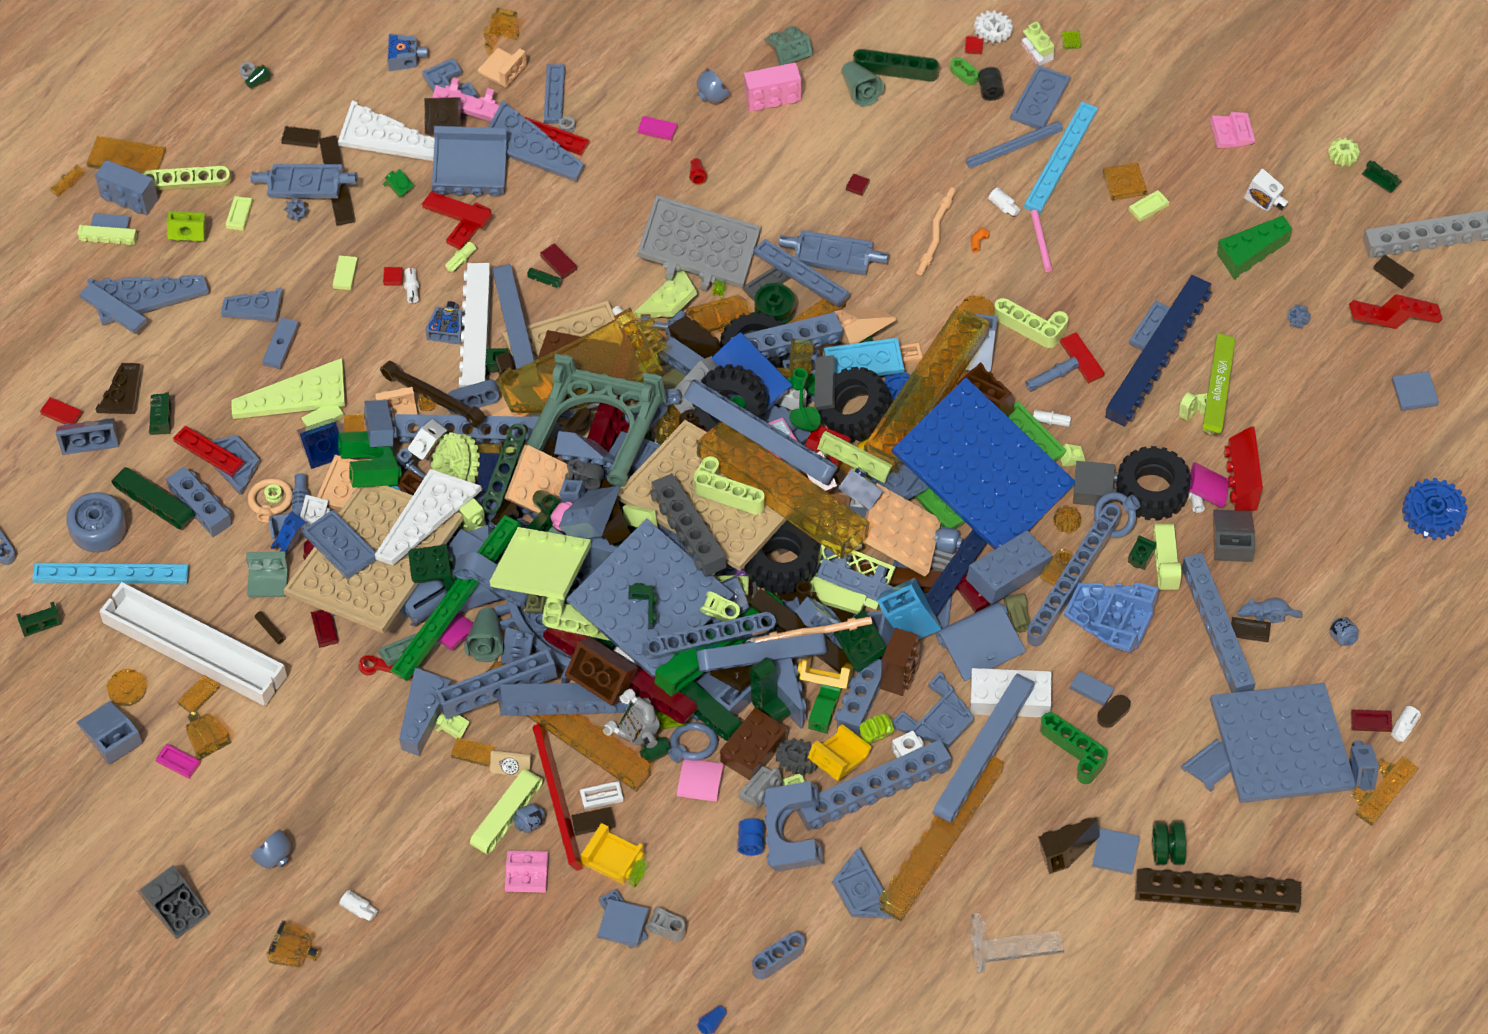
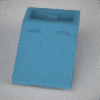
M915 578L880 593L877 602L894 629L896 627L917 634L918 640L942 630Z

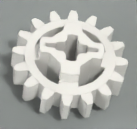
M995 10L992 13L986 11V14L980 13V17H976L974 29H976L975 34H979V39L985 38V42L991 40L992 44H994V41L1001 43V39L1006 41L1007 37L1011 36L1012 20H1008V15L1002 16V12L996 14Z

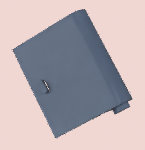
M997 602L936 632L939 644L943 649L947 648L964 682L971 679L972 668L992 669L1026 653L1007 616L1008 611L1004 604L1001 605Z

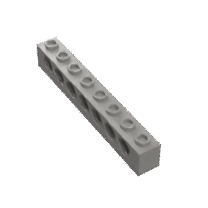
M1488 210L1365 229L1363 242L1370 258L1408 251L1414 252L1427 248L1433 249L1446 245L1451 246L1459 243H1470L1477 240H1488Z

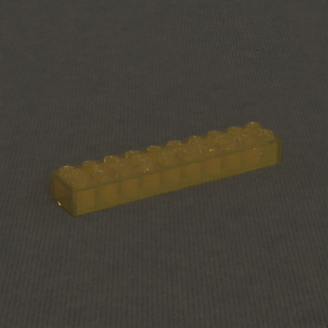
M956 306L864 445V451L893 465L891 468L892 472L896 474L899 472L904 463L891 450L952 391L988 336L990 321Z
M720 421L697 440L698 457L702 460L710 456L717 458L719 461V472L731 480L762 490L765 495V504L841 559H844L868 538L869 521L764 447L724 422Z

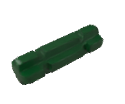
M531 267L527 272L528 278L533 280L536 278V281L547 285L552 284V287L560 288L562 284L561 278L553 277V275L540 270L538 272L535 268Z

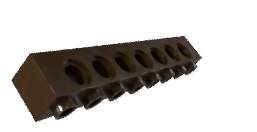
M1149 868L1137 869L1135 900L1299 913L1302 882L1293 879H1259L1252 876L1234 877L1230 874L1220 876L1213 875L1212 873L1194 874L1190 871L1181 873L1171 870L1154 871ZM1152 883H1159L1161 886H1154ZM1174 884H1178V885H1180L1181 887H1180V888H1175L1173 885H1174ZM1193 886H1199V887H1201L1202 889H1199V890H1198V889H1195ZM1214 888H1221L1222 891H1216ZM1234 889H1240L1243 892L1238 893ZM1259 890L1263 894H1257L1255 891ZM1276 892H1281V893H1283L1284 895H1283V896H1279V895L1276 894Z

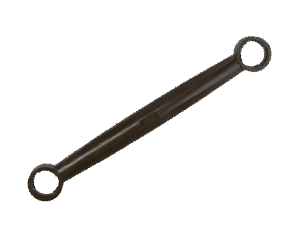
M389 360L380 367V372L388 381L393 382L396 380L408 388L412 387L413 391L465 417L473 427L478 428L486 421L485 414L478 407L473 406L470 408L439 389L400 371L392 361Z

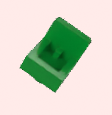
M400 169L397 172L392 170L385 176L386 181L383 183L384 186L388 184L399 198L414 186Z

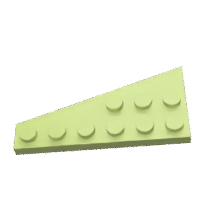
M342 358L232 399L233 419L317 410L321 407L337 405L338 407H345Z

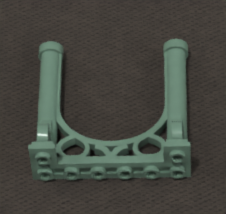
M555 354L556 366L552 375L554 385L526 445L542 451L558 417L572 406L587 402H600L612 405L621 410L630 422L628 433L607 476L610 484L623 487L628 479L627 474L659 405L667 401L662 376L644 373V384L628 381L623 378H614L604 374L600 375L589 371L577 370L573 357ZM577 388L588 390L581 395H576L573 392ZM567 394H569L570 399H567L566 401H564L565 398H566V396H567ZM628 399L639 401L636 405L626 406L624 403ZM639 412L636 420L634 421L632 413Z

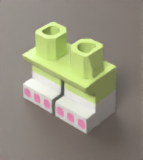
M1034 22L1028 26V29L1023 30L1026 38L1022 39L1021 44L1035 63L1041 66L1054 59V45L1050 41L1049 36L1040 28L1039 23Z

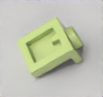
M441 713L436 720L438 725L435 731L440 732L443 730L459 740L466 730L469 721L460 715L445 719L444 714Z

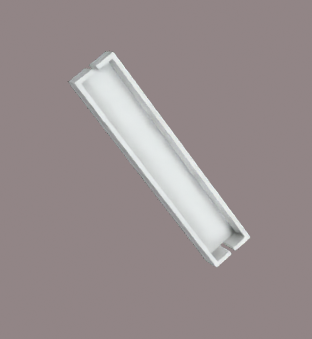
M123 582L112 594L113 600L109 598L99 611L104 624L263 706L267 705L275 694L274 689L277 690L287 677L285 667L280 662Z

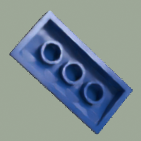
M742 332L732 338L711 358L718 366L721 365L723 368L726 364H732L733 367L740 365L746 371L747 369L752 370V375H758L761 378L760 384H765L766 386L764 393H767L769 397L767 412L793 386Z

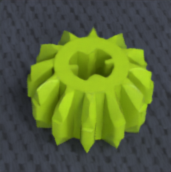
M881 714L865 720V722L861 723L859 730L861 737L866 743H873L891 735L894 728L889 716Z

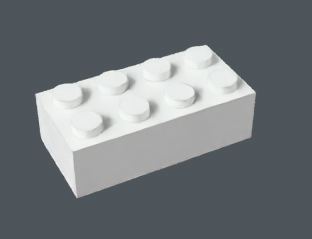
M972 668L970 713L974 715H991L1010 682L1018 673L1035 682L1033 691L1018 716L1042 717L1045 713L1050 712L1051 671Z

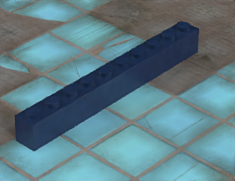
M1194 275L1190 276L1107 405L1105 418L1126 427L1129 421H1133L1136 409L1142 407L1145 395L1150 394L1154 381L1159 380L1162 368L1168 366L1171 354L1176 353L1179 347L1178 343L1180 340L1183 341L1185 339L1187 329L1189 327L1192 328L1195 323L1196 315L1201 314L1204 302L1210 300L1212 296V291H1210L1212 283Z

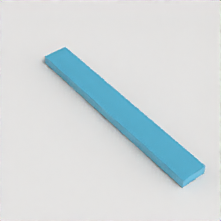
M1081 102L1024 204L1025 209L1030 211L1037 210L1038 214H1041L1097 114L1098 107Z
M35 563L32 580L33 583L121 584L123 582L125 584H187L189 565Z

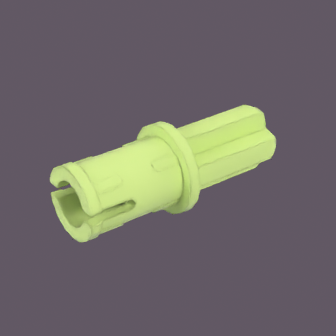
M467 242L460 251H456L455 256L445 265L447 270L454 272L462 263H466L467 258L476 251L475 245Z

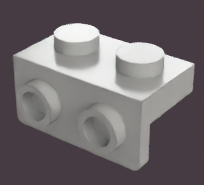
M762 766L739 792V798L759 808L764 802V796H766L765 789L779 787L782 782L779 769L774 767L773 770Z

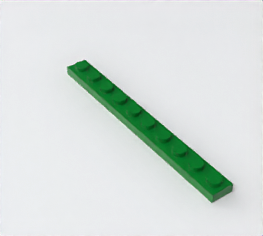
M504 515L477 553L494 563L512 539L517 528L521 527L520 523ZM460 578L455 581L390 670L394 675L406 682L409 680L415 668L423 661L479 582L474 579L462 580Z

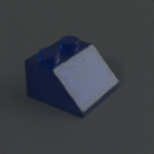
M333 418L296 430L311 469L332 462L335 455L340 456L338 451L339 430Z

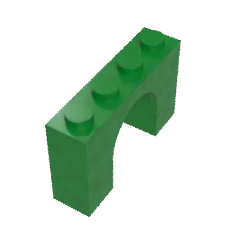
M367 431L338 433V451L341 459H374L349 462V480L352 488L398 485V478L401 477V467L397 465V457L393 455V447H370Z

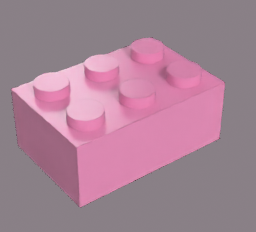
M796 63L744 73V96L749 112L801 101V77Z

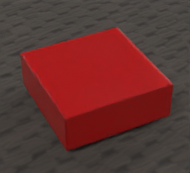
M966 36L965 53L982 54L983 38Z
M384 267L383 285L402 286L403 268Z

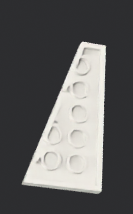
M352 100L338 144L343 147L433 161L435 139L430 136H423L415 129H408L404 124L383 114L378 115L366 106L363 108Z
M430 469L375 553L376 560L394 565L409 550L418 545L481 492V485Z

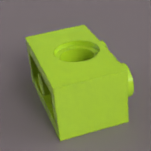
M168 212L167 239L175 241H204L206 233L205 213Z

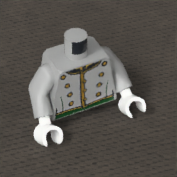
M632 689L626 690L620 697V700L624 704H630L618 724L620 728H617V724L614 721H608L604 725L606 727L602 732L607 736L614 732L618 737L631 742L633 745L645 744L647 748H653L658 743L654 735L660 727L654 707L649 698H636L635 692Z

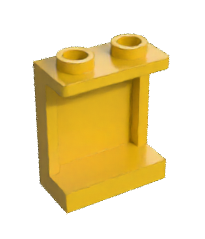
M812 656L806 657L799 663L798 674H800V680L845 689L850 685L854 670L852 664L846 663L842 667L841 674L811 668Z
M841 724L838 727L837 733L822 744L819 741L812 744L808 759L836 781H839L867 761L872 747Z
M601 823L582 852L581 861L583 865L624 885L628 879L630 880L633 877L636 865L642 863L645 857L644 845L639 843L636 846L610 833L608 826Z

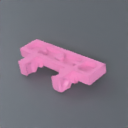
M454 77L450 86L446 85L445 88L435 86L432 98L460 97L461 113L491 122L500 106L495 104L496 100L492 99L493 89L487 88L485 97L475 98L462 94L461 90L457 89L460 79Z

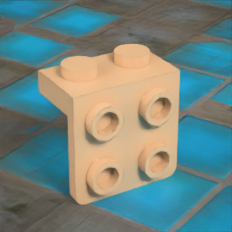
M412 387L375 394L376 400H387L388 407L392 408L394 421L395 414H417ZM418 425L412 428V432L418 430Z

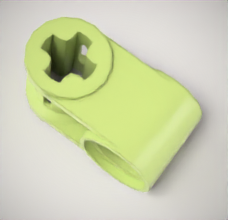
M709 591L706 593L707 598L703 607L699 609L703 614L723 622L736 619L740 612L739 606L735 602ZM725 609H732L734 616L726 615Z

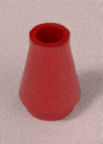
M694 158L690 162L689 178L694 184L699 185L705 182L707 173L701 164V160Z

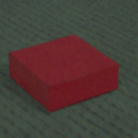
M853 173L846 185V191L863 196L870 183V179Z

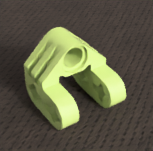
M1190 392L1186 393L1180 404L1179 417L1189 421L1197 410H1199L1200 414L1204 415L1207 393L1198 395ZM1203 429L1204 432L1210 435H1213L1215 433L1213 431Z

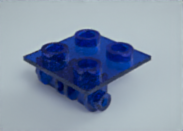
M480 452L478 485H481L482 491H487L500 454ZM502 465L499 471L502 474H507L510 471V467ZM495 483L492 488L495 492H501L503 485Z

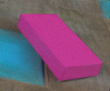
M643 116L638 127V133L672 141L677 130V123Z
M169 744L165 745L156 758L157 763L188 779L192 777L201 764L198 759Z

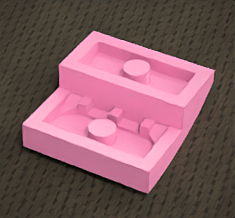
M1231 112L1229 116L1212 115L1210 118L1217 148L1240 147L1255 142L1248 113Z
M684 759L677 796L717 802L724 764Z
M507 851L505 892H546L548 851Z

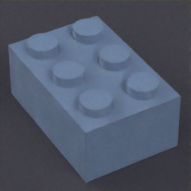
M108 160L103 163L95 174L100 196L105 201L114 202L120 207L129 208L138 214L141 213L148 216L158 201L154 180L149 176Z

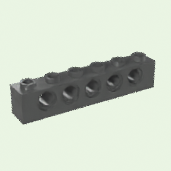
M671 473L652 481L651 498L654 502H658L661 514L666 515L670 528L675 529L679 542L684 543L685 550L689 557H693L697 570H701L706 577L725 569V554L674 475Z

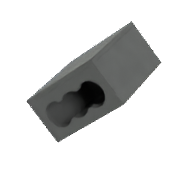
M1077 461L1073 504L1095 506L1103 495L1117 492V488H1113V483H1117L1118 472H1114L1115 464ZM1112 500L1108 501L1103 507H1105L1109 503H1112Z

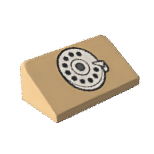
M491 751V773L518 776L524 769L531 771V755Z

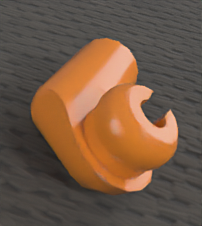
M979 228L972 235V252L980 251L981 239L986 240L990 235L988 230Z

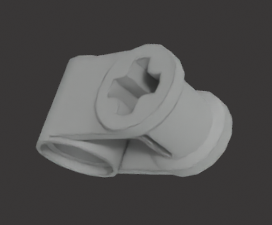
M661 908L654 909L653 917L645 925L646 929L653 934L663 936L674 942L682 941L686 936L684 920ZM676 927L680 928V930L673 931L672 929Z

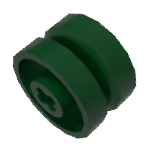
M769 283L759 288L754 297L755 314H760V312L766 313V316L772 315L776 317V321L780 320L783 324L792 323L795 316V298L791 289L780 283Z
M1183 820L1171 821L1169 832L1165 821L1153 822L1152 852L1155 866L1167 865L1169 853L1173 865L1185 864L1186 834Z

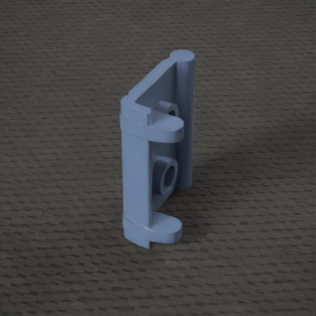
M1215 739L1181 765V769L1184 772L1190 773L1203 782L1205 788L1210 792L1214 790V784L1231 772L1223 743L1218 739Z

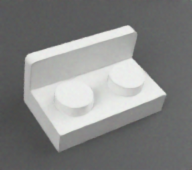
M309 495L305 496L300 518L307 522L304 529L330 512V508H327L328 500Z

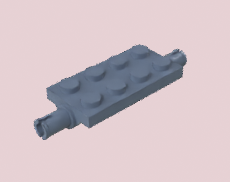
M273 164L272 170H267V172H251L250 179L251 183H267V195L269 198H338L340 186L342 184H357L358 174L357 172L343 173L344 167L342 164Z
M801 230L800 236L796 238L780 235L779 239L780 247L795 248V258L808 266L866 275L871 261L887 264L889 252L874 251L873 242Z

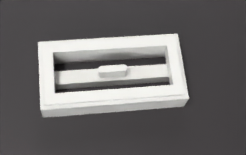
M619 781L580 789L584 810L624 802ZM612 789H617L616 791H611V792H606V793L603 792V791H608V790H612ZM598 793L597 795H592V796H588V797L585 796V795H589V794Z

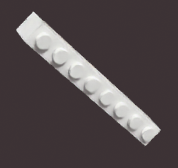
M468 263L467 271H464V282H467V285H463V296H466V300L462 302L463 312H465V316H462V327H465V330L461 331V342H464V346L460 347V355L463 357V361H460V372H463L462 377H459V388L487 380L485 362L489 333L490 263Z

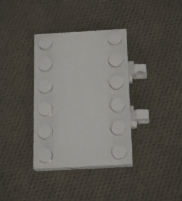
M656 195L637 256L664 264L663 268L667 269L664 279L672 280L674 271L679 272L680 269L699 275L698 278L703 279L700 290L707 291L709 282L714 283L715 280L743 288L761 226Z

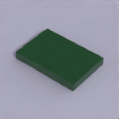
M862 610L853 618L860 619L870 616L865 610ZM873 621L872 624L857 627L855 630L845 629L833 633L857 673L881 657L887 648Z

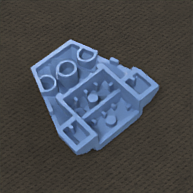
M1078 583L1064 612V616L1110 647L1132 652L1135 648H1139L1153 618L1159 588L1142 583H1134V586H1122V583H1115V586H1104L1103 583Z

